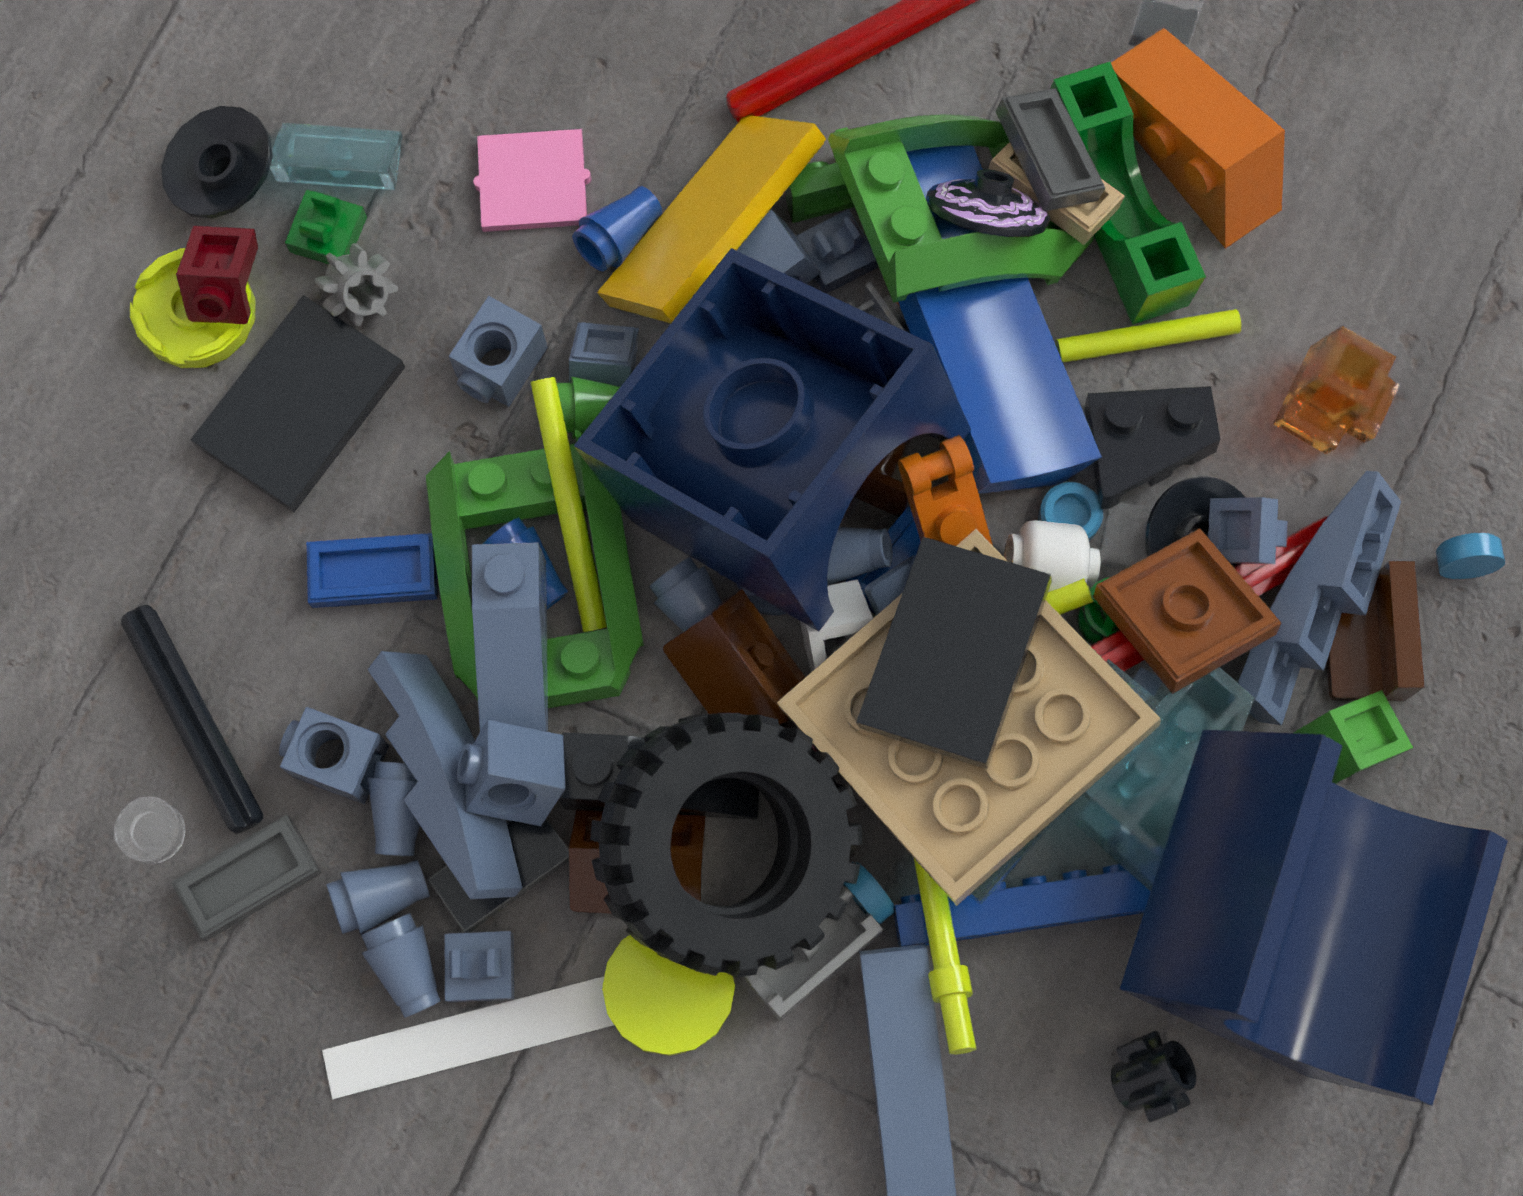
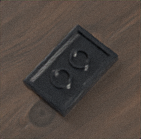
M303 295L190 440L197 448L295 513L404 370V363L400 358Z
M922 537L856 721L858 727L988 769L1052 583L1051 574Z

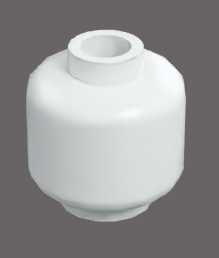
M1037 520L1027 521L1023 524L1018 534H1009L1005 544L1003 557L1008 562L1051 574L1052 583L1048 592L1083 578L1087 585L1091 587L1098 581L1101 562L1099 549L1090 548L1088 536L1079 525Z

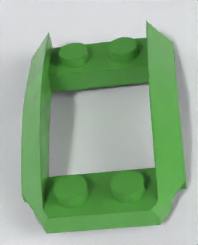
M922 115L833 132L829 135L828 142L893 303L904 301L908 294L936 287L941 292L971 284L1015 278H1042L1047 285L1058 283L1065 272L1078 260L1093 241L1094 235L1083 245L1052 221L1049 222V226L1043 233L1030 237H1004L974 232L942 239L906 152L944 146L988 147L994 158L1010 142L1000 121L966 115Z
M575 430L576 442L583 434L578 430ZM570 444L582 506L588 512L607 629L547 639L548 708L620 696L631 674L630 665L639 647L644 646L621 508L575 449L574 444ZM544 449L454 464L449 451L426 475L435 561L453 670L456 679L459 678L472 691L477 701L472 579L465 529L506 523L516 518L523 520L558 514Z

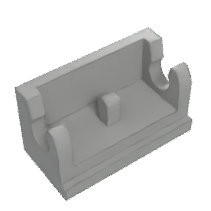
M845 886L842 887L839 897L849 904L839 921L825 918L818 927L824 932L825 938L811 951L797 947L792 950L794 962L776 970L760 966L756 975L743 977L779 1021L785 1018L857 956L859 951L864 950L878 938L883 930L872 915L865 914L853 900L852 893Z

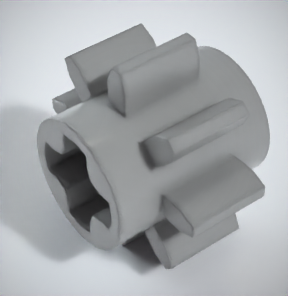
M352 244L349 254L336 257L328 253L326 258L330 264L325 276L315 278V283L323 291L332 293L326 299L323 306L333 316L341 314L346 309L347 317L356 326H361L366 315L377 312L379 315L385 316L387 312L384 305L387 301L388 293L398 291L397 285L381 276L387 271L390 263L379 253L373 255L367 261L366 251L358 244ZM361 276L365 277L364 283H360ZM349 287H353L352 294L348 292Z

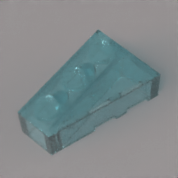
M1220 667L1173 694L1169 692L1153 709L1161 718L1160 726L1062 813L1151 891L1203 729L1243 731L1255 697Z

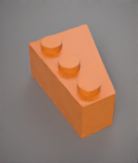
M1165 28L1111 62L1134 114V138L1225 249L1282 211L1285 130Z

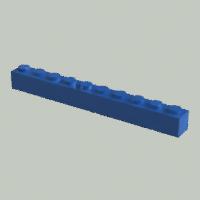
M1161 858L1143 861V868L1128 870L1127 864L1106 866L1102 868L1103 874L1087 876L1086 870L1062 873L1063 880L1047 882L1046 876L1022 879L1023 886L1007 888L1006 882L989 883L981 886L982 892L968 895L957 906L948 897L956 941L1142 914L1145 911ZM920 894L901 897V904L895 905L893 909L899 947L926 944L928 946L929 940Z

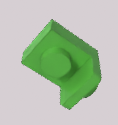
M848 128L837 129L835 132L847 130ZM819 161L807 164L786 190V204L792 223L855 207L837 162L828 164L827 162Z
M1382 690L1330 710L1293 732L1300 734H1323L1342 745L1332 782L1335 784L1395 758L1413 748Z

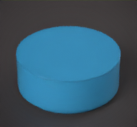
M1076 482L1061 483L1050 489L1043 498L1038 511V521L1081 526L1085 530L1089 541L1096 535L1103 520V509L1099 507L1098 495L1088 486Z
M1489 533L1459 535L1442 542L1436 549L1439 574L1449 579L1481 577L1491 574L1505 565L1501 539Z
M862 865L860 866L856 884L844 882L843 886L852 893L855 903L865 914L872 915L879 925L894 913L893 909L895 907L880 884Z

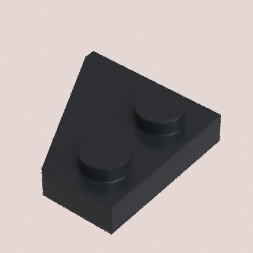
M1211 386L1087 393L1085 402L1086 420L1102 458L1093 463L1100 509H1110L1118 505L1121 496L1146 482L1153 486L1172 476L1178 467L1193 465L1217 452L1221 438Z

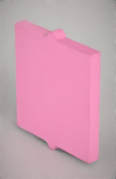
M582 129L477 136L479 176L474 178L473 183L475 189L480 192L481 228L483 232L578 226L579 220L587 215L586 185L591 182L590 171L585 169Z

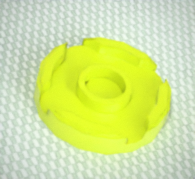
M180 248L158 257L140 274L134 286L137 291L133 297V304L130 302V319L137 337L159 360L180 368H205L228 359L245 343L255 322L256 299L249 282H247L245 289L251 311L247 324L206 323L188 320L176 277L185 248Z
M631 935L621 940L608 960L602 986L607 1015L621 1036L644 1052L666 1056L696 1050L715 1037L730 1015L735 990L732 975L719 972L714 976L694 971L657 955V952L641 945Z

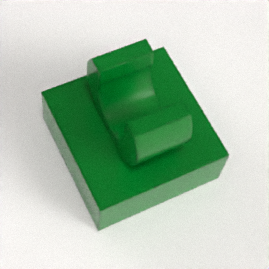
M306 189L285 240V245L290 253L330 264L326 258L328 253L336 257L349 254L351 245L357 244L367 218L363 206Z

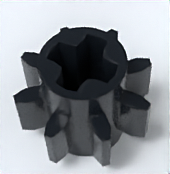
M1153 1031L1117 1047L1116 1051L1122 1061L1113 1065L1111 1069V1083L1116 1097L1127 1110L1136 1112L1144 1108L1148 1122H1154L1177 1113L1179 1109L1190 1105L1191 1102L1185 1092L1195 1087L1196 1070L1189 1053L1179 1042L1169 1041L1162 1044L1159 1032Z

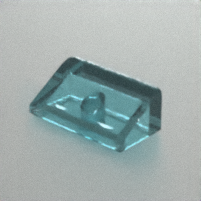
M283 123L272 147L273 158L270 169L276 181L395 190L403 135L401 131Z

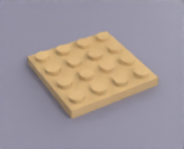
M977 529L957 545L960 548L1007 561ZM902 594L777 702L780 709L795 726L813 738L812 745L819 752L829 753L840 767L838 774L850 785L854 792L956 906L1161 724V718L1046 600L988 769L861 729L856 723Z

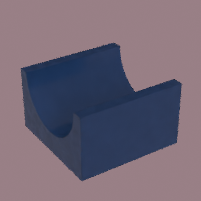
M731 248L573 446L631 522L819 632L834 613L827 588L828 564L834 539L843 516L862 483L881 460L903 442L921 434H927L941 442L958 435L964 440L971 431V428L931 343Z
M1203 729L1119 990L1309 1078L1433 1106L1508 840L1491 830L1447 824L1399 811L1359 796L1333 783L1332 779L1342 745L1323 734Z

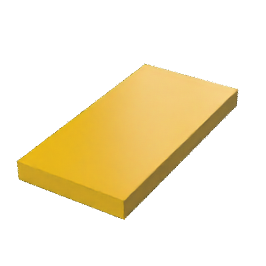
M750 115L743 117L633 248L622 265L618 266L598 290L599 296L609 307L672 323L731 248L737 250L819 151L826 140L825 136L815 123Z

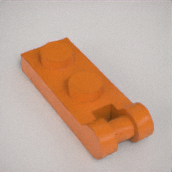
M958 435L941 442L940 450L921 457L916 452L898 460L899 471L920 541L922 537L957 546L977 529L993 546L973 476V461L968 447L961 436ZM946 475L948 476L949 481L932 488V481Z

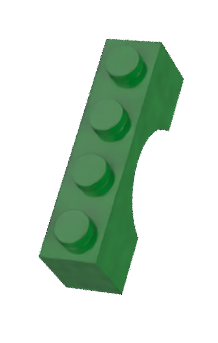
M1111 62L1054 79L1050 89H1057L1101 179L1125 196L1119 209L1094 234V237L1132 325L1188 307L1206 276L1182 222L1174 223L1167 220L1159 212L1145 187L1134 147V114Z

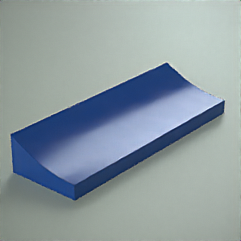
M944 146L906 152L925 199L927 191L933 185L957 179H976L977 171L983 169L973 146ZM930 209L942 239L977 232L942 219ZM1028 278L989 281L941 292L936 287L908 294L904 301L898 302L910 333L933 345L970 425L971 431L965 437L964 442L973 461V476L978 494L1058 485L1102 458Z

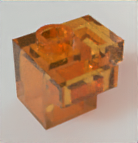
M1339 327L1310 346L1273 424L1324 454L1337 449L1345 433L1363 443L1376 438L1400 386L1388 376L1396 356L1346 327Z

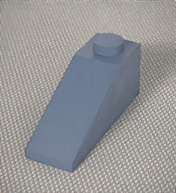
M538 542L472 545V615L480 732L487 720L548 732L546 559Z

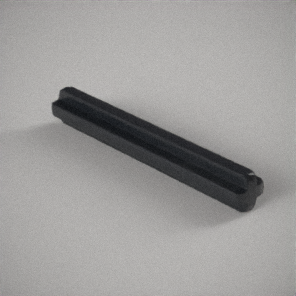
M148 604L138 606L134 610L127 612L121 618V625L227 828L235 834H239L255 827L263 820V812L159 615Z

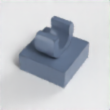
M849 209L796 235L821 271L815 277V280L822 292L826 294L878 267L870 243Z
M1264 497L1210 498L1208 538L1230 564H1275L1276 547H1287L1288 521L1277 520L1278 499Z
M511 931L444 934L446 1002L514 1000V933Z

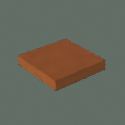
M1201 529L1192 532L1097 584L1093 595L1094 599L1172 694L1275 636L1281 625L1280 620Z

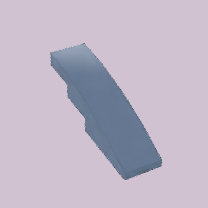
M1366 471L1323 522L1287 576L1270 608L1281 622L1277 634L1250 650L1233 698L1258 722L1282 725L1300 667L1324 670L1341 614L1366 615L1401 504V500L1377 471Z
M381 651L367 670L399 715L385 735L417 780V783L403 801L470 899L515 897L522 889V884L506 820L465 812V784L458 783L457 767L463 747L467 743L474 744L475 740L456 701L427 655Z
M926 944L859 951L871 1076L875 1092L886 1196H956L936 1012L928 977L930 966Z

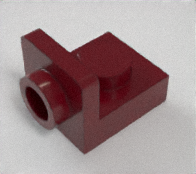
M193 226L176 273L188 320L206 323H248L251 311L245 288L259 248L255 229Z

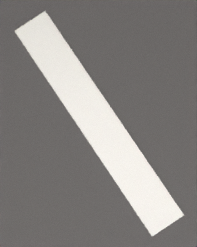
M604 976L324 1049L322 1052L332 1099L614 1026L606 1011L602 991Z

